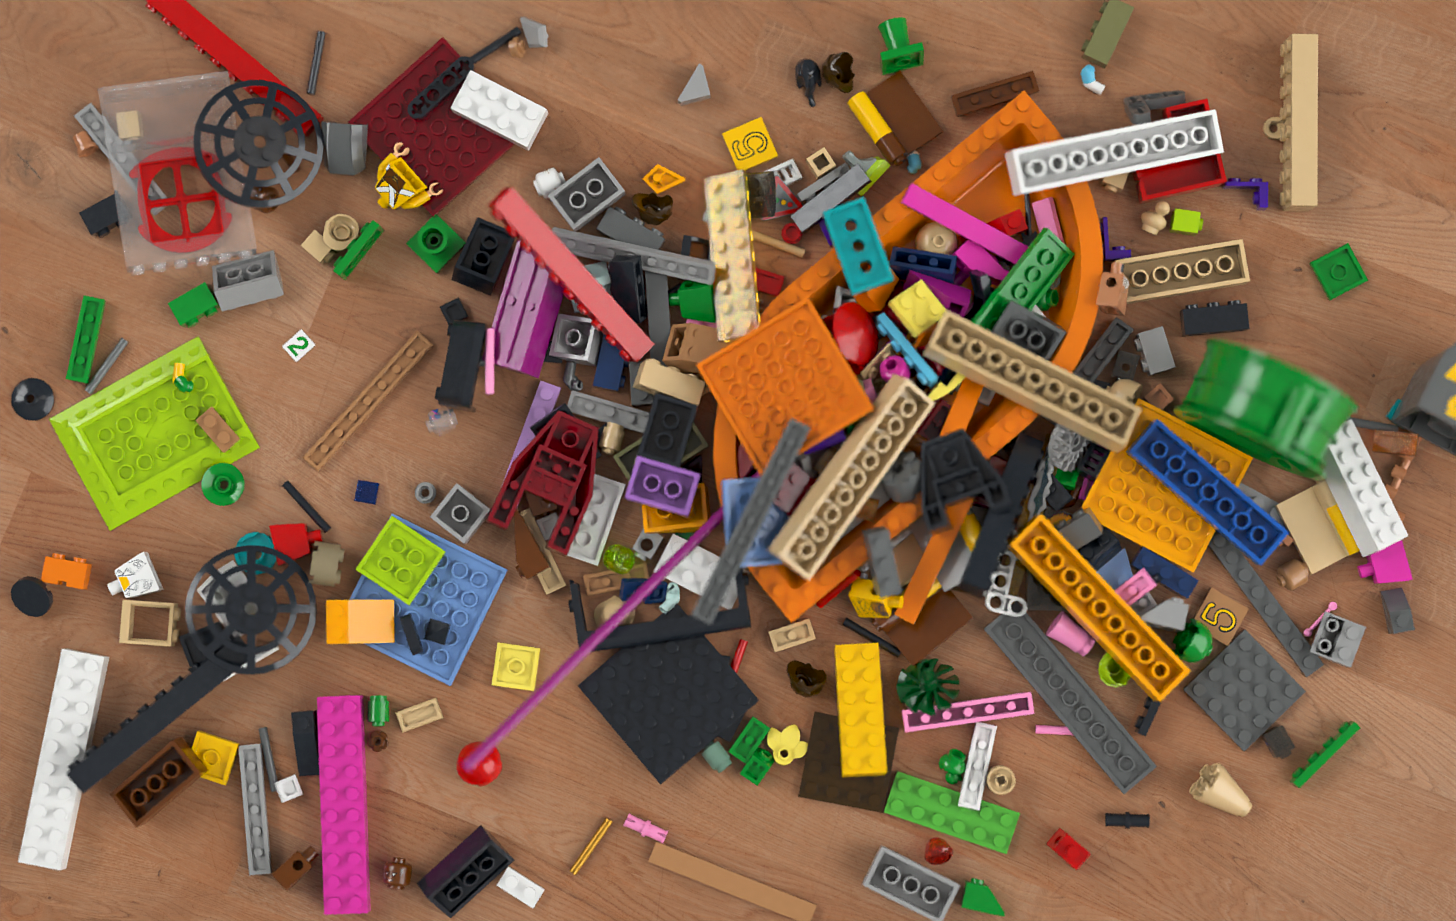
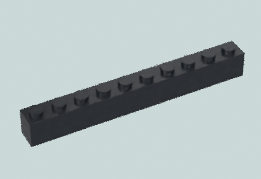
M231 634L227 638L228 641L235 645L247 647V644L239 634L235 636ZM225 646L220 647L213 653L220 660L241 667L247 662V654L234 652ZM208 659L204 660L201 664L197 661L188 669L189 673L186 676L182 677L180 675L171 682L172 687L167 691L162 689L154 696L155 701L150 705L147 703L142 705L137 710L138 714L134 718H126L119 724L121 727L115 733L113 731L107 733L102 738L103 743L98 747L94 744L85 751L86 756L79 761L77 758L67 766L69 770L66 775L84 794L233 674V672L214 665Z

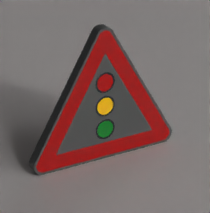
M778 175L773 177L760 216L763 221L794 214L804 206Z

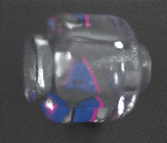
M446 406L430 411L428 413L429 420L425 421L429 433L434 432L437 437L454 432L456 430L455 425H458L453 409L449 410Z

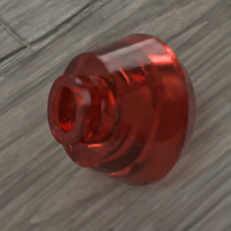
M939 837L930 839L925 846L924 858L931 865L944 864L953 855L951 846Z

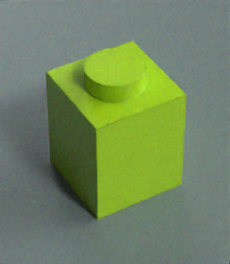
M1175 208L1172 211L1169 232L1195 236L1203 227V218H1200L1201 212Z

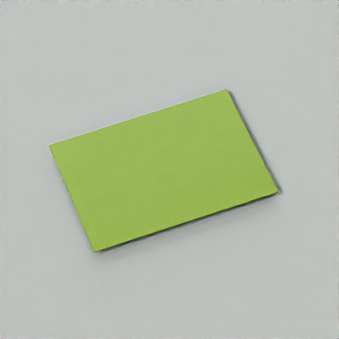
M199 336L49 419L110 531L201 481L204 473L211 466L218 463L232 464L260 448ZM174 363L185 364L184 377L187 381H192L194 384L191 392L183 393L173 383ZM211 406L214 407L241 439L225 453L219 449L195 421Z

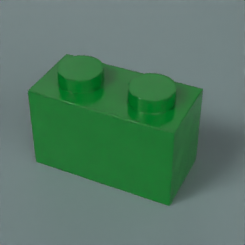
M206 282L168 303L180 326H187L188 328L198 324V319L205 315L210 317L218 312L217 308L220 307L215 294Z

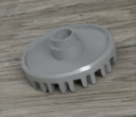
M1057 423L1048 446L1051 464L1065 472L1067 470L1072 472L1075 470V466L1078 467L1088 450L1087 446L1092 443V440Z

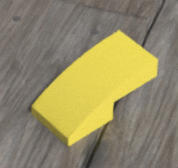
M956 372L946 386L941 382L937 383L928 397L932 401L943 397L957 387L965 376Z

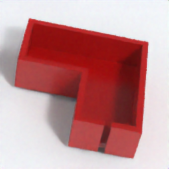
M1208 99L1167 107L1162 111L1163 119L1210 111ZM1220 153L1132 172L1134 181H1139L1136 184V190L1140 204L1222 186L1227 182Z

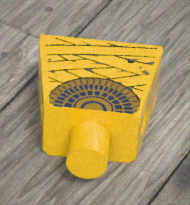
M858 578L853 582L849 593L858 616L862 618H889L893 608H902L904 603L902 595L880 598L875 594L873 580Z

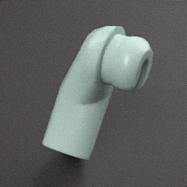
M671 582L667 585L666 600L659 606V610L665 615L680 601V589L677 583Z

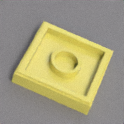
M497 642L492 685L535 691L541 648Z

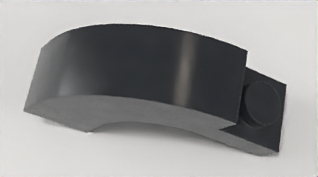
M977 269L969 272L974 291V302L969 313L963 318L969 322L972 321L996 290L990 287L991 279L988 274Z

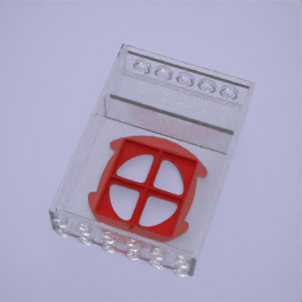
M228 71L98 88L127 273L132 272L133 276L145 274V270L153 269L154 272L166 271V267L175 266V269L188 268V264L196 263L197 266H206L210 264L209 261L218 260V263H227L231 261V258L239 257L240 260L252 259V255H256L257 247L250 207L241 206L227 200L213 188L208 193L186 195L180 170L182 165H190L199 170L193 148L195 125L206 103L219 91L230 86ZM226 96L220 98L212 106L204 123L217 126L221 116L232 106ZM235 112L227 119L224 124L225 128L237 130ZM201 132V151L205 164L208 167L218 161L214 148L215 134ZM221 136V147L224 156L235 151L233 139ZM240 159L230 163V166L236 172L245 176L243 162ZM163 168H172L176 196L150 200L148 198V191L153 178ZM224 168L212 174L215 180L225 189L235 195H242L244 184L232 178ZM208 200L214 201L215 209L208 225L202 231L192 233L189 226L187 204ZM178 206L183 233L179 236H174L165 232L154 221L151 210L158 207Z

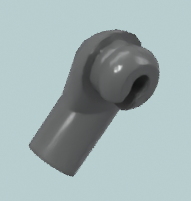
M566 361L563 382L571 391H581L583 389V382L575 375L577 363Z

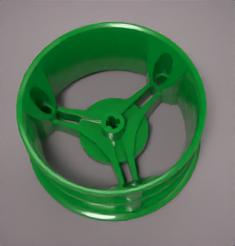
M1207 339L1205 342L1207 351L1204 353L1205 357L1197 374L1193 377V383L1185 399L1181 402L1182 406L1174 408L1173 412L1187 424L1257 460L1305 478L1324 481L1326 474L1321 469H1325L1327 464L1323 457L1329 445L1338 444L1336 434L1344 423L1349 420L1351 414L1357 412L1358 406L1356 403L1327 383L1278 359L1235 343L1219 339Z

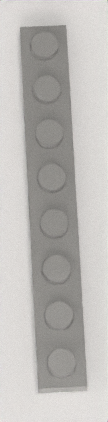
M553 227L551 230L569 251L577 256L609 262L616 255H641L642 270L712 285L715 280L716 262Z

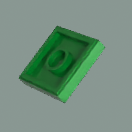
M1349 243L1309 263L1329 301L1368 281Z

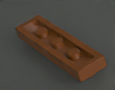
M1030 71L951 95L956 115L959 117L1012 101L1023 91L1028 95L1038 93L1039 88L1034 72Z

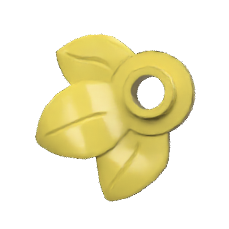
M795 724L785 728L782 733L775 728H771L768 732L767 744L773 750V759L777 764L788 765L793 759L801 758L806 754L808 743L800 741V731ZM786 751L788 756L784 758L780 755V752Z

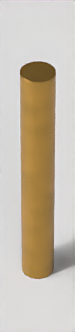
M607 817L570 868L569 871L577 875L612 825V820Z

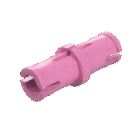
M630 813L624 823L625 827L641 833V836L645 837L646 835L662 844L668 833L667 830L651 824V821L647 820L646 822Z

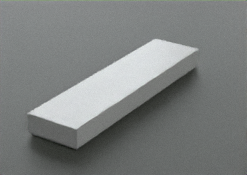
M975 722L958 801L959 807L976 811L980 810L997 726Z

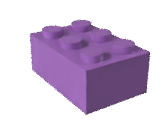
M637 456L625 499L688 518L701 476L698 473Z

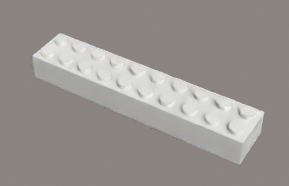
M1210 110L1006 152L1005 156L1013 195L1015 196L1223 153L1224 149L1216 110Z
M62 649L18 860L20 863L56 870H63L67 867L82 794L66 775L69 770L67 766L77 758L79 761L86 756L85 751L92 745L109 662L108 656L72 649Z

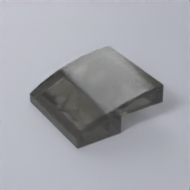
M774 171L736 175L740 197L735 198L739 219L775 216L776 183Z

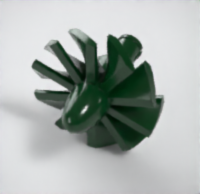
M933 658L930 660L924 659L914 667L910 664L906 670L902 669L896 683L897 694L901 704L904 703L915 714L919 710L928 715H936L934 701L937 710L951 708L952 704L940 696L938 692L945 693L954 700L958 697L959 690L947 689L942 687V685H959V678L956 675L946 679H938V677L954 670L952 666L940 664L936 672H934L933 668L938 659Z

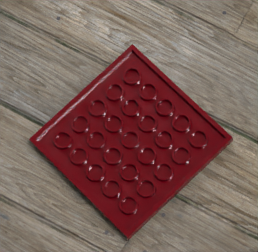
M443 37L348 121L349 124L368 125L367 144L382 161L390 153L393 154L395 152L394 146L397 143H403L399 149L400 153L405 148H409L408 155L399 156L398 158L401 157L427 186L425 191L429 190L432 183H439L433 187L435 193L443 189L442 194L432 195L430 200L422 204L433 217L441 212L515 145L452 112L451 106L463 83L422 120L411 118L407 109L409 103L461 57ZM462 62L460 64L461 69L458 72L455 68L452 70L459 79L462 77L459 74L462 70H469L467 63ZM451 75L443 79V84L447 87L455 83V78ZM437 90L429 91L428 99L436 101L439 98V92ZM423 97L422 99H420L421 101H423V104L419 107L415 105L413 107L414 112L412 114L418 113L420 115L422 113L421 108L424 105H426L427 108H429L431 105H429Z

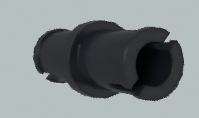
M1125 812V814H1105V827L1117 826L1125 827V829H1130V827L1149 828V814H1130V812Z

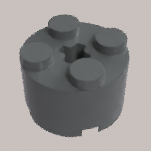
M914 452L899 453L880 480L886 495L895 502L911 501L916 498L917 493L922 492V466Z

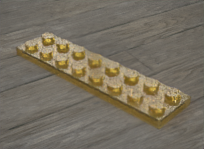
M743 169L704 178L711 261L716 262L713 288L718 341L721 343L738 340L760 326L747 174Z

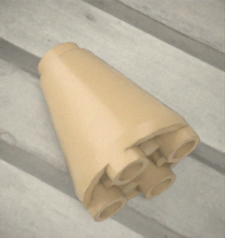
M1219 763L1212 764L1211 766L1208 764L1204 765L1199 773L1201 776L1190 787L1189 793L1193 795V798L1233 815L1246 816L1251 810L1252 803L1249 802L1247 795L1224 766Z

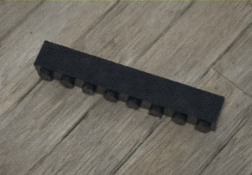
M1019 433L1001 476L1009 487L1015 507L995 514L989 507L957 587L958 589L980 598L983 597L985 592H990L994 580H991L992 574H997L1001 565V561H998L1000 554H1005L1009 544L1005 542L1007 536H1012L1016 527L1013 520L1015 517L1019 518L1023 506L1020 505L1022 498L1026 500L1030 491V487L1027 486L1029 480L1033 481L1038 469L1034 468L1036 462L1040 463L1045 451L1041 450L1044 444L1043 441L1024 433Z

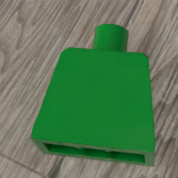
M716 277L712 285L691 280L684 281L678 293L669 294V305L680 306L683 318L715 323L721 314Z

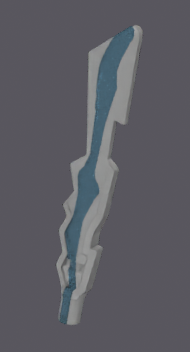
M1046 447L1044 457L1039 464L1035 476L1037 482L1032 490L1027 509L1030 511L1028 522L1047 508L1046 497L1050 493L1049 488L1053 483L1051 474L1054 471V466L1049 459L1048 447Z

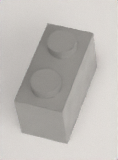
M1163 326L1135 335V348L1137 352H1141L1143 360H1140L1143 372H1147L1148 376L1175 368Z

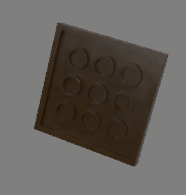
M814 711L798 797L883 813L899 728L884 725L886 775L842 778L838 716Z

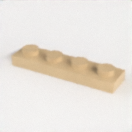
M528 508L520 512L550 565V568L538 574L546 595L567 586L550 550L545 549L547 543L532 515L531 509Z

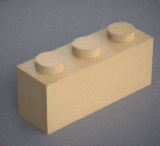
M648 359L640 363L633 385L634 388L652 395L659 393L699 405L706 383L701 381L699 376L680 373V369L668 366L667 368L660 365L661 363L655 359Z

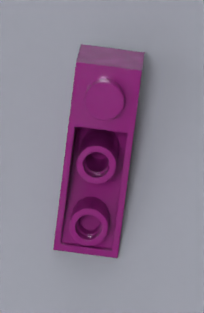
M913 270L909 271L903 286L904 290H907L922 279L947 311L964 318L970 303L971 290Z

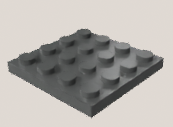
M1245 629L1183 688L1193 701L1242 751H1246L1306 692Z

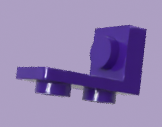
M1229 178L1228 182L1222 185V189H1256V192H1253V205H1256V210H1266L1268 208V182H1262L1261 178H1251L1249 182H1241L1240 178Z
M1102 217L1099 224L1102 235L1103 262L1131 258V249L1125 250V246L1112 247V251H1109L1107 217Z

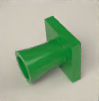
M892 18L878 26L887 51L880 52L882 76L924 65L923 44L920 42L910 45L906 18Z
M436 214L406 244L438 274L464 247L466 242ZM434 238H438V243L432 245L431 241Z

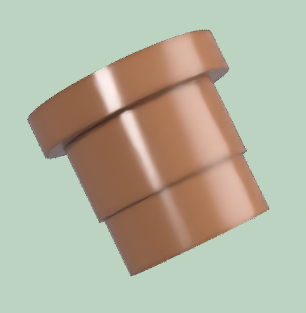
M87 131L79 132L73 137L79 157L90 156L98 150V145L92 141Z

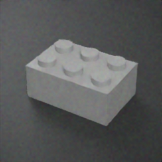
M598 157L550 193L548 198L571 229L577 232L625 196L626 193L600 157Z

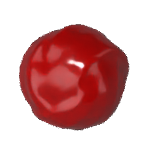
M484 741L472 742L466 745L460 751L456 763L457 773L460 778L468 784L480 787L488 785L497 779L502 771L501 757L496 747L470 772L462 765Z

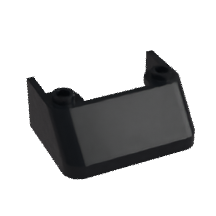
M454 320L453 324L449 323L447 336H450L441 386L437 387L435 392V399L438 400L440 406L475 413L476 408L472 406L485 341V329H491L487 324L463 320Z

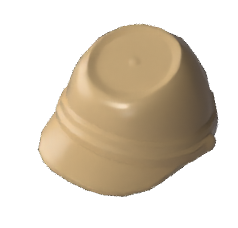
M345 214L332 216L326 221L322 236L323 242L327 247L336 251L347 249L353 239L357 240L359 238L358 223L354 218Z
M613 596L600 603L594 611L597 626L600 627L626 601H622L620 597ZM635 609L616 627L631 625L635 618Z

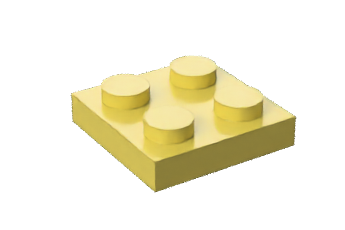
M922 279L888 304L914 338L937 323L946 311Z

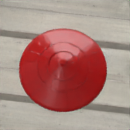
M856 302L843 303L837 309L833 319V333L836 344L844 357L850 362L857 365L868 364L873 360L878 350L879 339L876 324L870 313Z

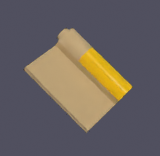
M1315 480L1316 485L1275 505L1290 537L1294 540L1293 542L1303 562L1308 567L1310 575L1346 556L1360 551L1326 480Z

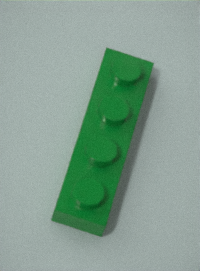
M83 296L66 374L67 380L89 383L106 304L104 299Z
M1355 721L1344 722L1337 729L1339 733L1334 738L1330 736L1322 744L1324 748L1319 753L1316 751L1312 753L1307 759L1308 763L1303 768L1299 767L1292 773L1291 776L1293 778L1290 782L1296 788H1300L1361 727Z

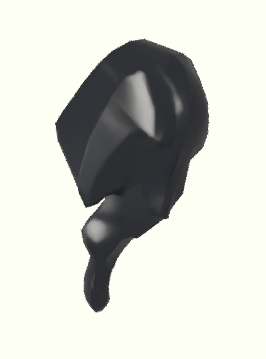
M805 58L796 65V85L799 89L805 86V96L808 98L810 107H815L814 92L816 83L819 87L822 85L821 72L815 61Z

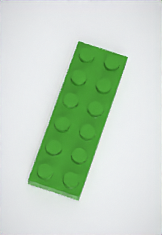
M899 771L896 772L884 808V813L1004 854L1008 852L1020 816L1019 812L981 800L979 811L959 807L960 792Z

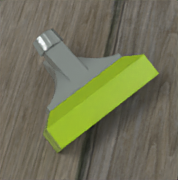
M847 151L842 156L850 168L859 164L872 181L856 193L861 197L891 166L885 159L878 156L859 159L851 151Z

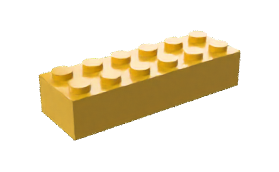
M878 643L835 645L834 660L842 778L886 775Z

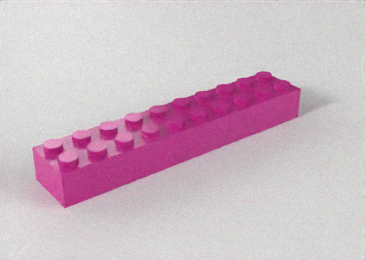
M363 695L317 697L324 915L368 913L371 911Z

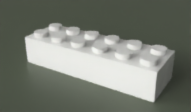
M1350 419L1344 423L1336 434L1338 444L1329 445L1323 457L1327 467L1321 470L1326 474L1325 480L1362 556L1365 557L1402 540L1408 534L1353 420Z

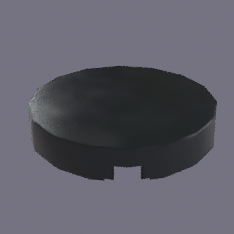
M23 577L12 586L11 599L14 605L28 616H43L50 610L53 604L51 590L48 591L47 585L36 577Z

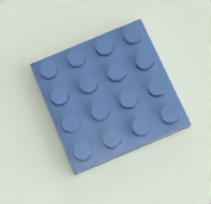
M760 478L721 480L726 545ZM773 503L740 567L783 564L767 550L790 517Z

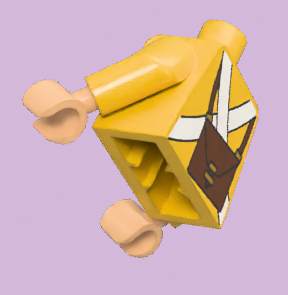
M403 143L395 144V152L393 154L390 153L378 166V182L375 189L381 195L378 199V204L384 209H387L389 206L392 209L399 207L403 209L418 208L430 200L432 195L443 193V189L438 193L433 191V187L439 183H432L429 190L425 191L427 186L401 157L398 158L409 153V148H405L401 153L399 152Z

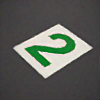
M300 330L282 347L297 362L315 344Z

